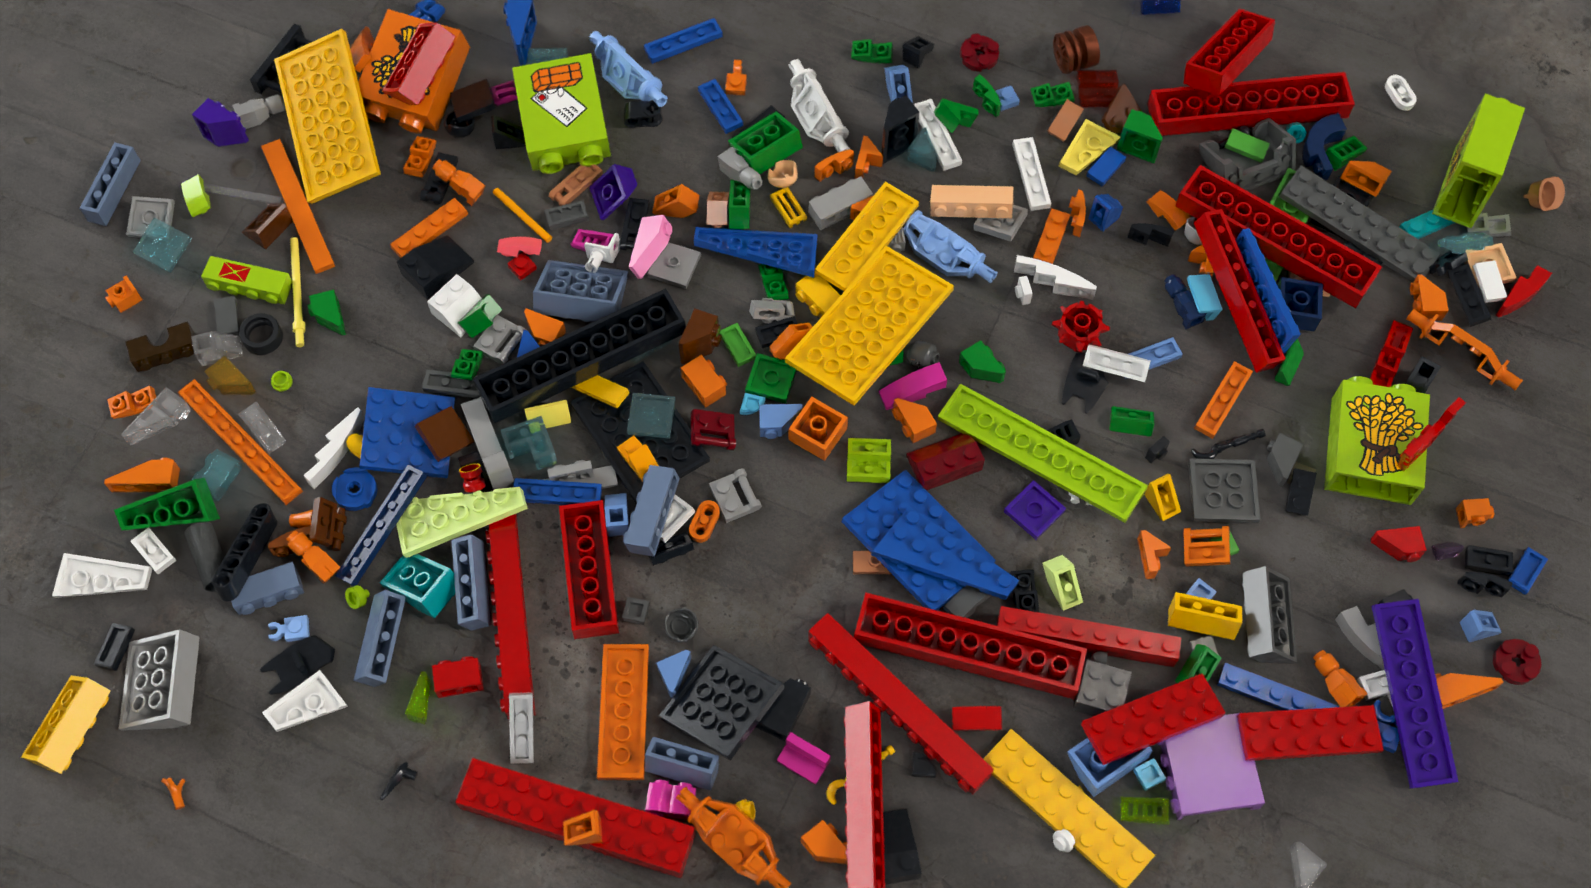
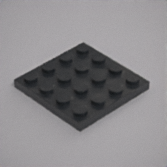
M713 645L659 717L667 724L731 760L785 686L781 681Z

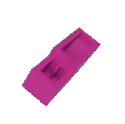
M940 362L894 381L879 390V394L885 409L889 410L893 408L894 399L899 398L914 402L926 398L928 393L946 388L947 378Z

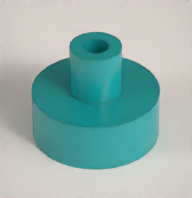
M1293 122L1285 128L1289 134L1296 138V144L1302 142L1306 137L1305 128L1298 122Z

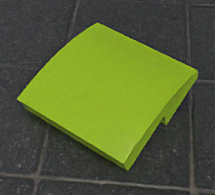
M848 438L847 482H890L891 439Z

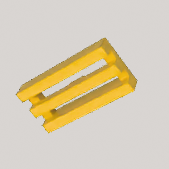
M788 187L770 194L771 201L789 228H792L794 224H800L802 220L803 222L807 220V215ZM784 193L786 194V196L788 197V199L790 200V202L792 203V205L794 206V208L800 216H796L791 206L783 196ZM777 197H779V199L781 200L782 204L784 205L792 219H790L789 215L787 214V212L785 211Z

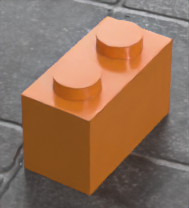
M702 354L680 367L683 380L705 408L726 395L727 383L722 375L718 376L712 362L709 359L706 360Z

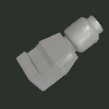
M279 94L266 98L265 102L263 99H253L242 104L236 103L232 105L234 112L240 116V122L245 129L260 125L270 117L269 113L275 115L285 111L283 96Z
M731 147L717 156L720 170L731 180L739 181L749 189L761 187L762 179L760 174L749 167L745 159L737 154L735 148Z

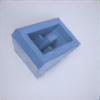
M1472 610L1459 622L1469 643L1502 633L1492 612Z
M688 650L657 662L658 671L670 698H673L678 692L691 661V652Z

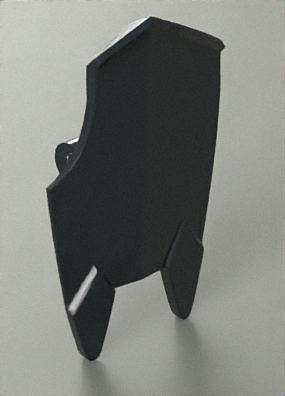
M1080 352L1075 354L1071 362L1064 385L1062 404L1065 405L1075 395L1086 400L1085 413L1087 414L1095 406L1109 382L1105 379L1104 371L1083 366L1086 352Z
M314 635L284 650L260 669L262 673L276 670L281 680L269 693L273 695L296 688L320 668L333 662L335 649Z

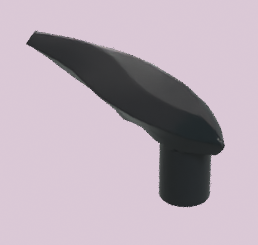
M407 762L401 764L385 787L380 800H384L394 787L402 781L403 777L415 780L418 772L409 769Z

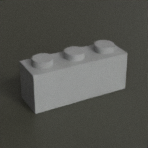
M860 176L847 181L846 184L838 188L830 189L821 196L812 198L808 202V213L818 228L822 230L849 217L852 204L873 196V193Z

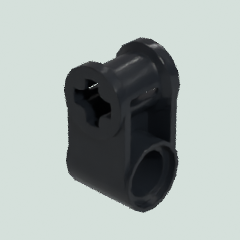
M654 101L627 102L624 105V124L630 128L657 127L662 123L661 107L657 106Z

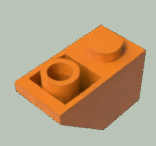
M1417 275L1410 284V294L1414 298L1413 309L1429 319L1438 314L1439 317L1436 321H1442L1448 313L1446 293L1423 275Z
M810 323L789 325L769 346V350L774 358L785 359L813 326Z
M899 398L894 399L892 414L896 420H900L904 435L907 438L910 437L912 443L936 433L937 423L927 406Z
M822 820L801 837L802 845L815 861L847 864L845 854L847 842L844 841L842 843L837 837L838 832L831 823L827 825Z

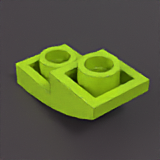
M199 174L181 184L184 199L192 217L204 214L211 208L210 198L204 191V182Z

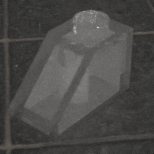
M254 402L238 414L244 425L268 454L286 443L285 438L257 402Z

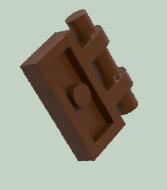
M322 497L315 498L309 540L326 547L332 545L333 551H340L345 537L343 527L347 521L345 516L346 509L343 507L337 508L336 503Z

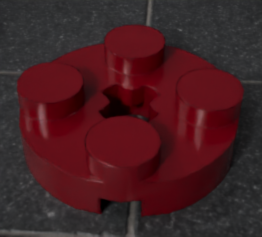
M977 33L972 34L961 46L960 57L963 60L962 63L972 71L980 72L982 69H992L998 61L999 44L989 37L981 36ZM977 51H981L984 53V55L980 54L978 56L976 55Z
M1506 640L1493 654V666L1496 672L1499 671L1503 676L1502 678L1508 683L1523 685L1536 678L1540 673L1542 664L1539 650L1535 645L1529 644L1524 640ZM1517 657L1522 661V664L1518 667L1512 659Z

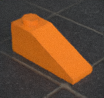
M164 457L160 458V460L147 461L105 479L104 484L111 492H162L178 485L180 468L174 460Z
M1441 673L1435 674L1443 709L1493 691L1504 683L1502 678L1449 673L1443 676Z

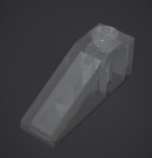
M166 387L121 435L129 445L136 444L177 426L180 421L188 416L191 409L184 399Z

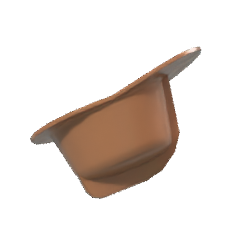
M1550 177L1533 182L1529 187L1528 194L1523 195V197L1529 200L1533 208H1539L1542 211L1556 209L1562 204L1565 188L1563 181L1559 177Z

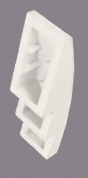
M1017 255L1014 268L1015 273L1033 275V283L1053 286L1052 293L1094 299L1097 286L1081 276L1038 259Z
M358 407L325 435L329 443L314 455L318 463L304 474L305 479L313 489L326 479L349 450L346 443L347 438L352 434L359 433L365 418Z

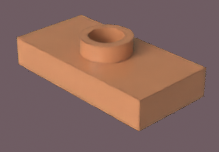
M853 551V574H891L876 557L871 556L870 551Z

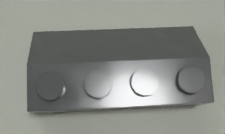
M1267 566L1242 572V588L1245 600L1243 607L1246 612L1245 630L1248 638L1247 652L1249 657L1261 663H1297L1290 578Z

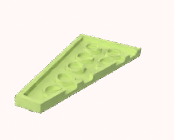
M520 487L495 489L492 492L476 491L472 494L432 495L429 498L423 499L414 497L396 524L402 554L408 558L528 509L523 490Z

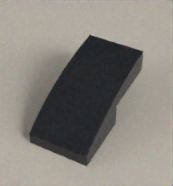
M1136 223L1131 225L1127 238L1144 245L1150 239L1168 247L1175 230L1155 224Z

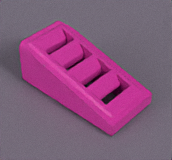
M578 229L571 246L585 251L584 244L586 242L590 243L592 239L593 244L599 245L600 243V245L608 246L614 234Z

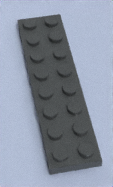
M1302 165L1279 196L1356 247L1380 260L1383 264L1411 282L1415 280L1417 275L1425 277L1430 270L1429 267L1434 264L1440 255L1436 250Z

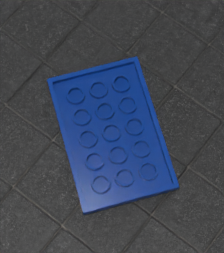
M906 470L850 511L841 521L872 553L874 548L910 505L993 563L996 561ZM881 556L877 558L925 608L940 609L965 587L957 584L958 582L947 578L944 580L914 570L911 566L902 563H892L890 559Z

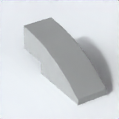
M1357 606L1340 612L1335 620L1344 635L1363 656L1379 668L1385 670L1375 623L1367 626Z

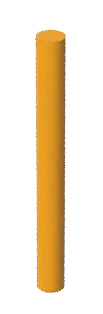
M498 187L493 190V194L546 243L552 240V236Z

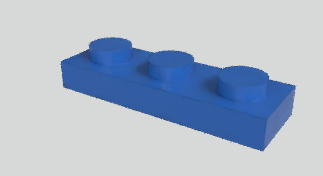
M716 79L698 86V92L725 134L743 126L742 119Z

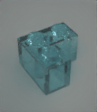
M542 416L500 430L510 459L531 452L537 470L558 463Z

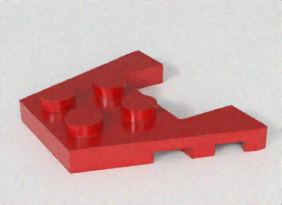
M1458 397L1433 426L1428 424L1420 432V435L1406 446V449L1399 456L1400 460L1397 465L1403 472L1436 440L1446 428L1445 426L1457 415L1456 413L1466 402Z

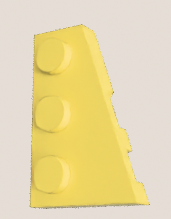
M1085 119L1058 167L1077 175L1104 154L1110 146L1112 147L1119 142L1120 136Z

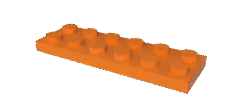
M603 644L597 766L598 780H644L649 644Z

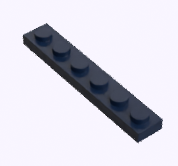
M410 465L406 466L335 575L337 578L351 586H356L427 478V474Z

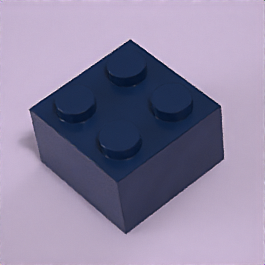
M1281 277L1277 286L1282 292L1286 305L1290 308L1295 323L1301 330L1315 331L1322 320L1323 283Z

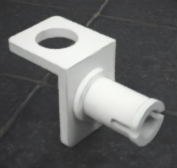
M618 233L613 235L608 246L588 242L584 244L587 258H589L585 264V269L588 272H592L593 269V273H596L602 261L614 262L620 250Z

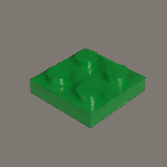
M757 353L745 393L762 396L766 399L786 404L797 370L785 363V360Z

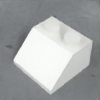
M456 274L427 303L432 315L458 336L462 337L466 332L457 322L482 298L469 283Z

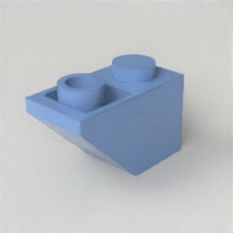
M627 493L605 495L604 507L608 537L622 536L628 531L630 526Z

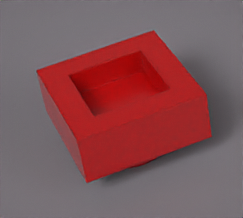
M524 252L507 263L508 268L520 281L537 269L536 264Z

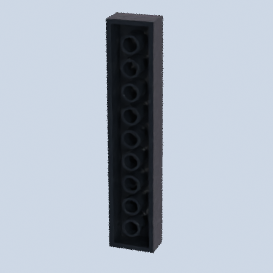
M665 288L474 377L473 380L494 423H497L523 411L525 408L542 402L683 335L686 328L685 320Z

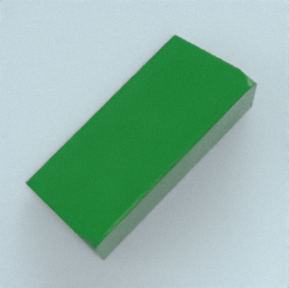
M1298 339L1287 350L1285 354L1286 359L1281 363L1274 378L1275 381L1286 386L1291 384L1304 355Z
M1111 406L1110 431L1142 436L1152 435L1154 412Z
M1197 644L1175 682L1179 683L1202 673L1208 682L1222 657L1206 645Z

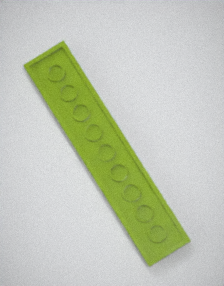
M962 384L957 387L938 415L939 421L963 434L969 435L975 441L1126 523L1147 490L1148 485Z

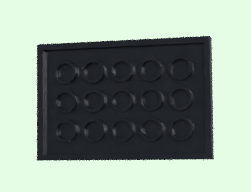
M644 361L610 379V381L628 388L629 391L628 396L618 408L612 407L585 393L570 401L572 408L636 504L637 495L642 490L643 482L617 451V446L635 435L642 445L646 444L659 466L674 468L679 478L710 462V457L701 444L699 446L691 444V429Z

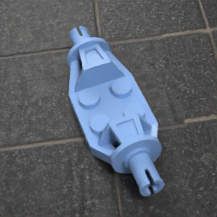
M598 31L591 33L589 40L596 46L594 49L595 56L601 60L602 77L624 98L640 99L643 102L653 100L659 107L667 103V96L661 92V80L654 77L649 71L644 70L625 52L626 49L618 44L614 36L608 35L603 37Z
M915 211L904 224V235L907 236L914 254L944 275L972 278L975 274H978L989 283H992L996 278L998 272L983 263L986 257L984 253H979L972 244L941 223L922 215V211ZM914 229L920 232L919 237L914 234ZM963 261L970 266L966 268L959 266V264Z

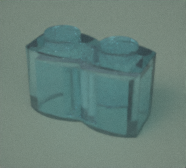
M216 449L207 456L205 466L195 473L193 480L205 478L212 498L219 501L228 490L230 483L238 476L242 464L239 460Z

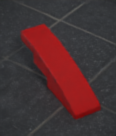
M1393 320L1369 378L1373 381V385L1391 387L1413 331L1412 327Z

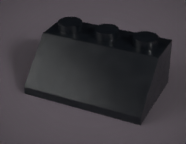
M907 95L896 98L889 104L883 127L881 151L883 164L916 147L920 112Z

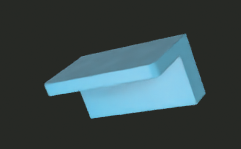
M1210 274L1189 275L1187 282L1198 312L1207 313L1205 316L1206 321L1214 320L1223 309Z

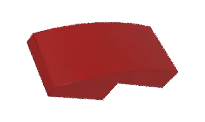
M952 707L953 730H1002V707Z

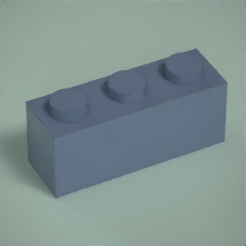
M290 562L249 576L240 594L231 601L233 608L239 615H247L253 613L255 609L272 607L279 601L297 598L300 594L304 593L299 571L295 564Z
M652 738L645 753L646 772L689 783L711 791L718 774V755L660 738Z

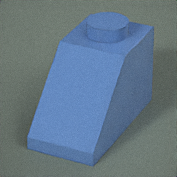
M898 65L884 68L891 102L896 98L907 95L913 103L908 67Z
M802 404L759 405L760 437L767 439L782 437L802 411Z

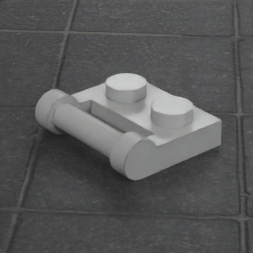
M496 315L492 321L493 324L483 332L473 347L474 350L483 351V355L502 365L507 363L508 356L520 342L523 330L526 329ZM511 333H514V336L511 338V340L508 342V344L505 346L502 352L497 353L501 346L504 344V342L507 340V338L511 335Z
M743 468L709 483L711 492L726 523L755 512L762 507L760 500L756 499L746 478L747 473ZM739 481L749 502L748 505L743 506L733 483Z

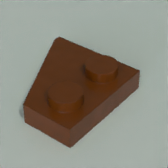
M1125 83L1118 88L1115 98L1111 101L1108 111L1101 120L1106 129L1115 134L1123 130L1131 109L1142 111Z

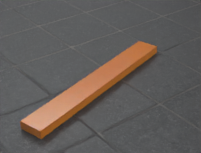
M278 139L262 145V150L315 273L318 274L335 267L281 140Z
M195 379L178 391L183 400L285 505L303 492L290 476Z

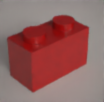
M467 656L461 658L460 661L444 660L438 662L437 665H432L434 690L438 698L484 690L481 664L478 658Z

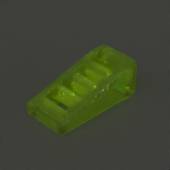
M423 671L419 675L405 713L410 721L426 724L430 678Z
M1121 797V821L1170 825L1169 798ZM1129 803L1133 804V816L1128 815ZM1138 804H1143V816H1138ZM1148 805H1152V816H1148ZM1158 806H1162V817L1158 816Z

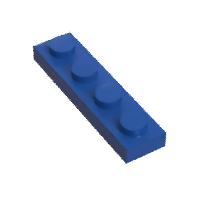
M715 18L647 43L644 45V50L653 64L721 38L723 33Z
M515 478L513 486L520 487L523 490L525 500L528 503L569 505L599 501L602 495V484Z

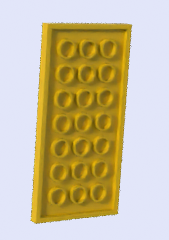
M340 29L274 59L307 202L311 204L381 175L346 31Z
M885 245L786 356L785 363L855 406L952 293L954 285Z

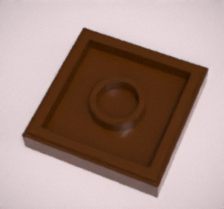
M452 406L414 426L437 462L475 442Z

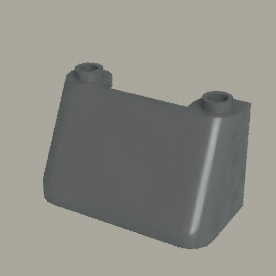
M1268 118L1258 122L1252 131L1253 137L1270 143L1262 163L1226 148L1219 150V144L1214 140H1208L1199 144L1200 155L1209 170L1248 191L1283 178L1288 168L1295 169L1296 138L1272 119Z

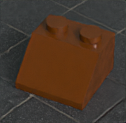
M694 308L679 341L682 364L689 363L701 354L703 357L712 354L714 348L719 346L722 336L719 335L721 325H719L718 316Z

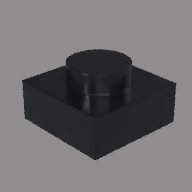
M1163 436L1148 449L1145 458L1150 463L1156 459L1161 460L1168 453L1167 448L1170 441Z

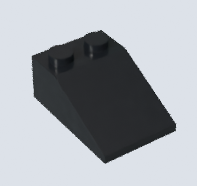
M448 235L416 247L396 261L401 274L427 300L456 274H461L475 263Z
M907 809L883 812L885 885L920 879L922 874Z

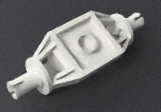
M799 59L791 61L789 68L794 74L790 81V85L793 88L791 107L807 136L823 142L825 146H835L837 152L851 150L845 141L849 131L843 126L841 119L836 115L822 90V86L816 79L815 71L813 69H804Z

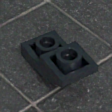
M1034 569L1011 571V575L1019 580L1017 586L1013 589L1015 608L1039 613Z
M1465 572L1457 582V584L1463 586L1469 592L1478 594L1484 588L1491 595L1501 598L1510 590L1513 584L1501 577L1481 572Z

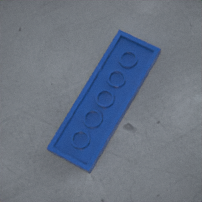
M1250 228L1242 229L1235 239L1283 354H1285L1301 335L1299 327L1291 315L1290 308L1286 305L1282 292L1274 280L1273 273L1265 261V256L1261 252L1255 236H1253Z

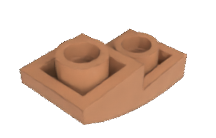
M1067 99L1047 133L1065 142L1084 109Z

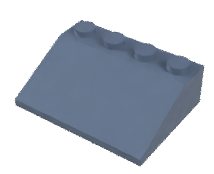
M548 260L533 291V311L546 316L579 319L585 322L599 320L621 309L628 271L598 267L597 272L593 273V269L592 272H588L585 269V265Z

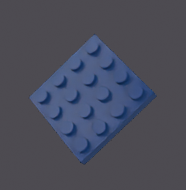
M368 387L359 469L402 474L406 466L410 465L423 471L429 477L448 478L450 456L437 462L414 426L450 406L454 409L455 397Z

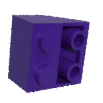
M208 98L192 113L202 136L218 147L247 143L249 140L245 133L246 129L240 122V116L234 111H228L218 101L214 102Z

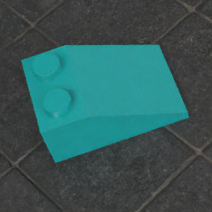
M419 554L408 558L403 555L380 581L381 586L391 592L405 596V602L433 618L439 614L456 593L453 571Z

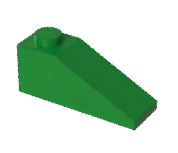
M730 180L729 229H750L751 189L735 180Z

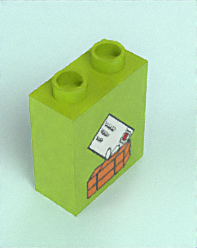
M591 53L512 68L527 154L533 171L540 170L545 174H553L561 171L564 165L580 162L582 166L589 167L595 164L598 165L603 161V158L611 156Z

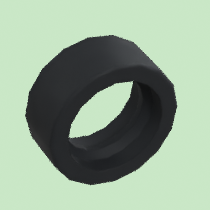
M266 313L251 315L240 326L239 335L247 350L256 355L269 354L276 350L282 342L283 332L278 321L272 315ZM268 325L273 328V334L266 341L261 343L250 341L249 335L256 327Z

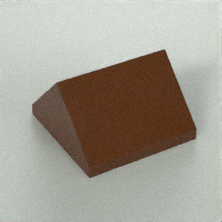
M284 203L269 204L242 233L264 249H267L293 220Z

